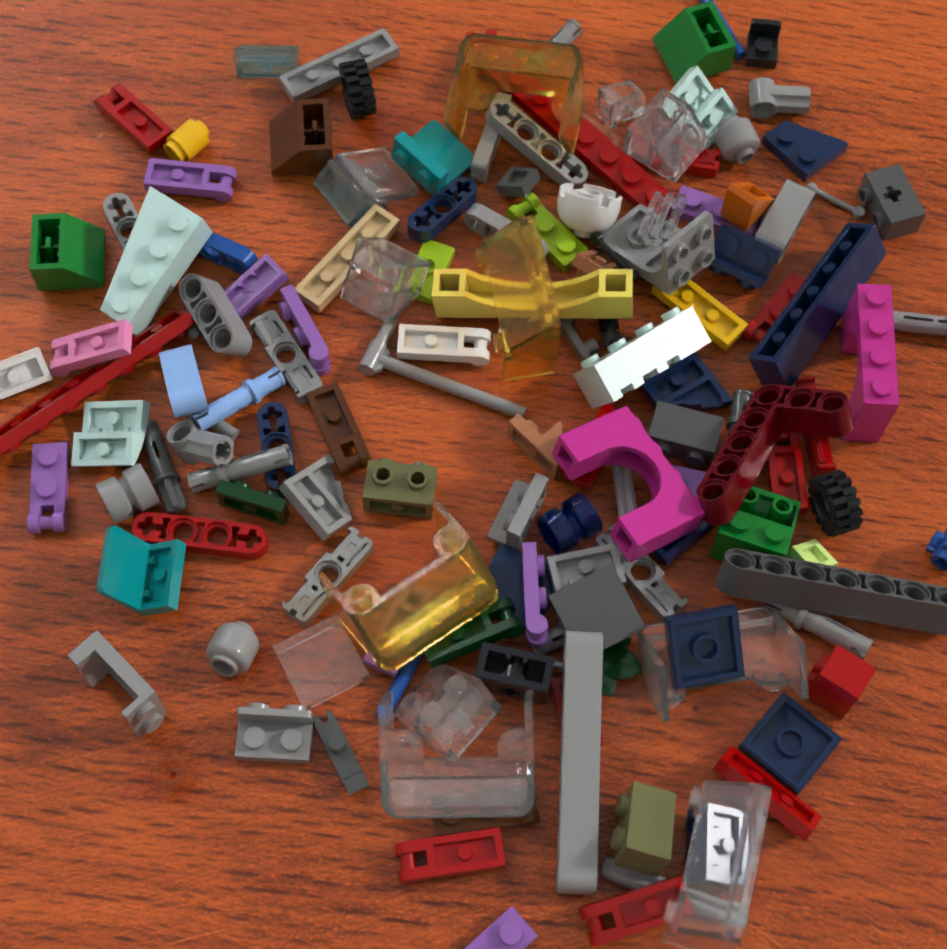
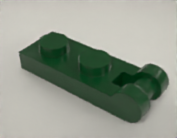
M511 598L498 599L418 632L419 641L431 669L481 649L483 642L493 644L505 638L514 639L522 635L525 627L521 619L514 614L516 608ZM494 619L502 620L501 622L496 623L494 625H492L491 621Z

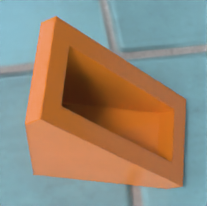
M751 182L731 183L727 188L720 215L746 232L773 204L775 199Z

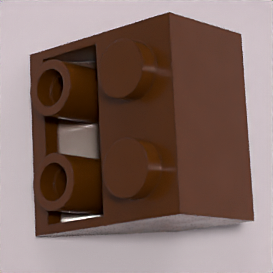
M329 98L297 100L269 121L272 176L334 172Z

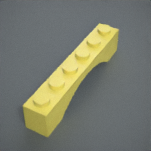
M434 269L431 297L436 318L632 319L633 269H598L584 276L553 283H517L484 276L469 269Z

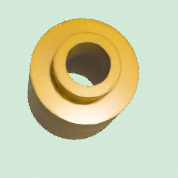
M188 119L167 137V142L163 145V148L172 160L189 162L210 143L208 137L210 132L200 120Z

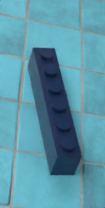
M848 222L748 357L762 386L767 384L793 386L843 316L857 283L865 284L883 260L887 252L875 224Z

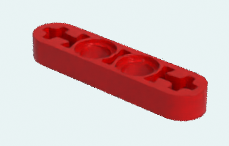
M157 512L141 513L132 523L134 536L149 544L175 540L174 533L178 528L182 526L190 527L193 530L192 536L188 540L182 541L187 544L186 552L256 560L263 557L269 547L264 529L254 524ZM153 523L155 530H151L149 536H145L142 529H147L148 525ZM221 530L227 534L226 541L221 545L215 546L208 542L209 535L214 531ZM162 531H165V532H166V535H167V538H166V539H164V536H163V534H162ZM234 533H237L239 541L236 540V547H233ZM251 536H257L259 543H255L253 548H248L244 541H250Z

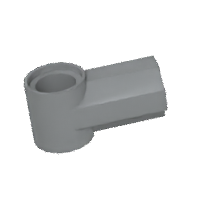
M766 77L754 79L748 85L749 113L754 118L766 119L772 117L775 113L808 114L811 89L806 86L775 85L772 79Z
M182 420L175 423L166 434L169 444L187 465H195L199 462L215 466L220 464L227 465L234 457V442L229 436L197 429L190 420Z

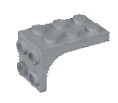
M638 204L615 222L610 229L601 233L604 242L631 269L637 270L639 276L668 295H671L679 287L686 285L695 274L708 267L715 259L713 215L707 211L701 213L681 229L642 204ZM599 245L596 246V248L607 254Z

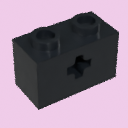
M483 642L475 673L474 690L545 705L555 657Z

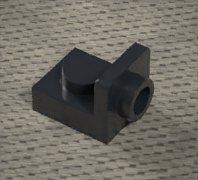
M755 18L751 20L746 42L745 66L768 69L776 68L781 21Z

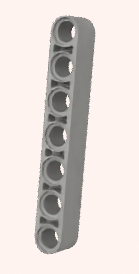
M565 631L556 869L557 894L595 896L597 890L603 670L602 632Z

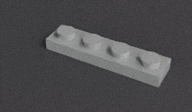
M382 28L280 75L279 83L292 103L297 100L308 99L341 84L339 63L364 58L367 68L370 70L398 57L399 47L385 28Z

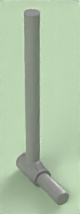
M390 315L386 316L376 338L371 340L358 365L359 371L367 376H373L376 373L382 372L384 368L513 417L519 413L524 418L527 407L389 357L390 352L387 343L398 323V320Z

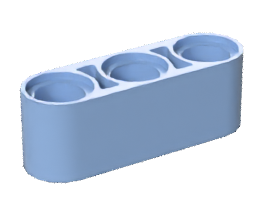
M189 344L158 352L174 417L178 418L208 410L192 345Z

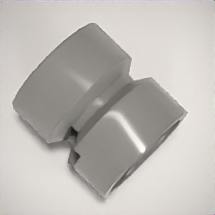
M140 463L122 471V477L119 480L112 476L95 484L115 525L133 517L134 509L136 508L143 512L160 503Z

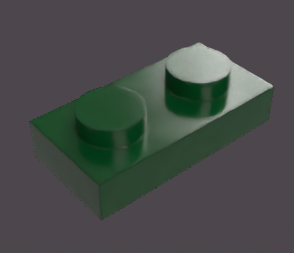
M220 480L215 491L220 506L285 526L289 510L287 501L280 494L273 491H265L264 493L256 491L241 481L234 480L231 483Z

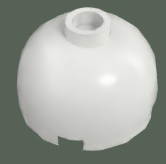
M566 183L560 186L557 199L558 214L563 223L574 230V235L590 238L595 232L602 233L610 229L617 220L623 199L622 196L616 198L617 192L590 184H583L581 189H573L574 183Z

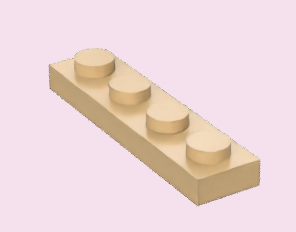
M374 204L294 288L301 301L320 313L400 228V219Z

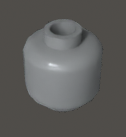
M734 115L724 119L717 126L714 140L724 160L744 164L754 158V152L760 146V138L749 119Z
M240 621L223 623L217 628L206 649L210 667L218 674L226 677H233L247 672L259 650V639L254 633L253 628L247 623Z

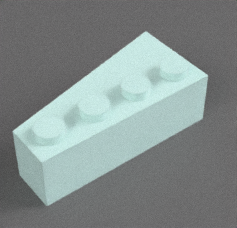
M150 186L100 310L113 322L126 319L133 325L132 334L134 336L144 331L213 233L204 219Z
M677 306L661 315L663 322L653 326L652 322H649L635 330L636 337L629 342L622 338L609 345L607 349L610 353L599 358L596 353L580 362L582 369L575 372L573 376L591 408L615 402L623 397L622 394L644 384V378L647 380L660 374L670 367L668 364L671 362L674 364L711 342L693 307L680 311Z

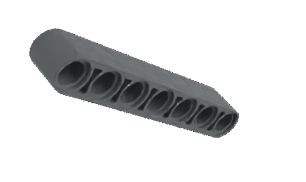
M737 548L728 549L725 552L715 581L716 587L721 592L733 597L947 635V587Z

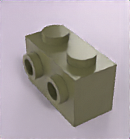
M389 458L368 459L362 496L364 511L432 519L437 488V467H431L423 462H414L412 464L397 463Z
M633 781L625 794H619L615 805V815L619 816V823L615 827L611 839V849H615V866L658 878L671 861L677 793Z

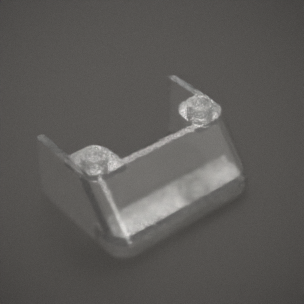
M751 608L738 610L745 677L675 690L671 684L664 622L645 625L646 628L636 633L637 647L649 700L662 722L670 721L669 709L677 707L679 702L686 698L685 690L753 679L757 685L762 686L766 691H780L785 686H791L802 700L809 699L805 642L773 609Z
M526 690L525 727H511L501 734L498 741V756L424 758V743L418 733L410 729H394L392 692H385L378 704L381 803L385 812L398 819L521 817L530 812L535 801L534 690Z
M702 780L699 786L693 785L688 808L694 809L693 817L695 822L680 891L677 894L676 900L668 899L663 923L669 924V928L664 933L662 942L686 949H734L740 944L746 927L770 804V786L754 782Z

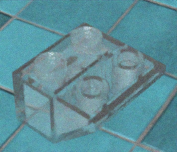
M662 88L627 128L623 152L675 183L708 145L710 138L690 105Z
M358 237L339 298L387 324H392L421 293L431 262L382 237Z
M442 664L430 669L426 673L424 680L412 693L402 699L400 706L392 713V716L434 753L454 763L499 713L502 707L479 678L449 665Z

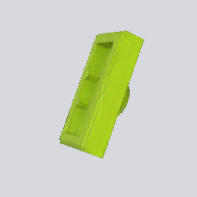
M433 240L423 243L402 286V295L432 305L434 269H448L455 255V248Z

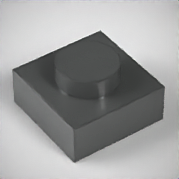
M511 167L497 183L496 187L500 196L521 198L526 197L541 178L537 168Z

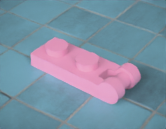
M126 319L52 340L51 353L54 355V359L50 361V374L56 377H65L69 375L70 371L130 355L133 325Z

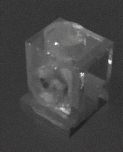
M631 80L598 88L596 115L610 129L617 128L618 122H627L630 119L644 115L646 94Z

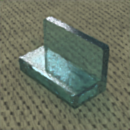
M240 45L239 48L235 47L234 60L237 76L279 78L280 75L299 67V47L285 45Z
M330 159L313 182L347 226H354L374 204L383 209L387 206V202L352 162Z

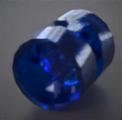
M580 492L561 502L560 510L552 508L536 520L543 539L557 555L569 552L578 546L579 538L585 541L600 532L603 527L595 507Z

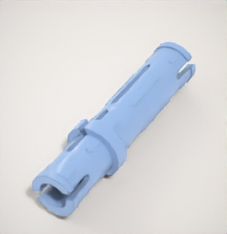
M273 367L253 380L246 379L242 382L241 387L209 404L208 410L190 414V421L195 426H199L197 429L207 430L248 405L259 404L262 402V397L285 386V378L281 372L276 375L279 369Z

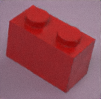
M837 644L830 655L825 652L822 653L804 682L810 685L804 697L842 720L860 698L877 669Z

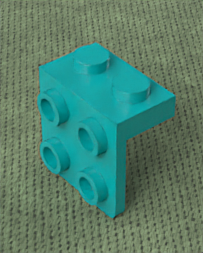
M432 120L412 137L404 131L395 136L391 158L434 196L453 179L461 177L471 168L475 154L438 121Z
M118 526L108 527L105 532L97 581L98 593L143 616L177 611L187 544L179 539L149 544Z

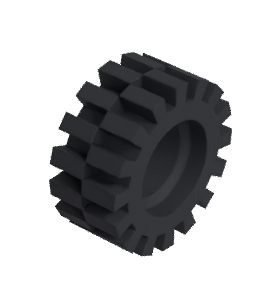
M361 58L339 63L342 91L350 117L354 119L376 114L375 92L365 59Z
M838 469L811 478L808 483L810 486L808 487V493L811 495V497H808L809 503L813 505L812 513L816 514V522L818 525L821 524L823 533L826 532L828 537H835L859 529L861 527L860 524L863 522L861 518L863 510L859 507L861 501L860 498L856 497L857 489L855 486H851L852 480L850 477H846V473Z

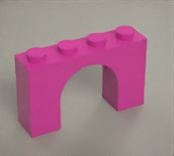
M857 283L839 323L840 353L858 354L855 384L849 398L854 428L849 434L844 436V440L878 442L899 407L891 285Z
M627 406L559 435L552 455L570 481L600 467L618 465L633 470L647 483L651 491L652 501L618 517L610 533V537L629 563L698 528L705 516L698 497L692 494L683 482L679 471L671 466L663 455L660 446L653 442L644 430L640 419L634 416Z

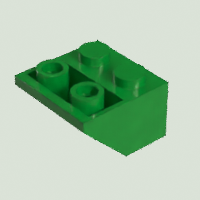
M712 1L683 9L655 34L652 40L675 85L687 70L694 66H698L705 77L731 70L737 46Z
M67 213L33 214L30 272L38 290L104 287L105 230Z
M752 486L735 517L727 524L718 526L709 557L722 561L725 552L732 548L787 557L801 502Z

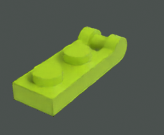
M532 192L526 197H522L521 203L518 205L513 204L505 210L509 220L538 235L547 243L549 252L546 256L564 273L573 267L571 264L577 253L589 250L541 204L539 198ZM529 212L534 216L530 220L525 217Z

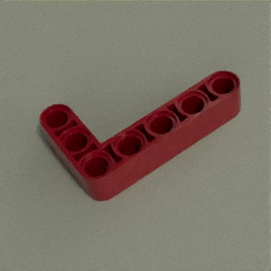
M767 384L759 387L751 396L697 488L696 493L700 506L705 512V521L713 526H721L727 524L735 517L783 431L832 438L849 434L854 428V421L847 395L834 390Z

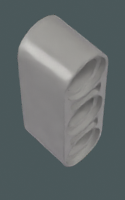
M788 179L755 234L756 237L783 249L776 264H779L816 196L815 191Z
M194 273L184 276L179 285L180 297L210 348L217 353L234 358L245 357L251 350L252 337L221 285L217 281Z

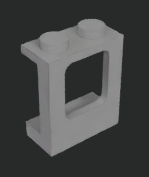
M97 630L68 654L80 675L92 688L110 674L134 699L121 713L139 738L145 733L150 734L163 723V717L167 714V711L156 691Z

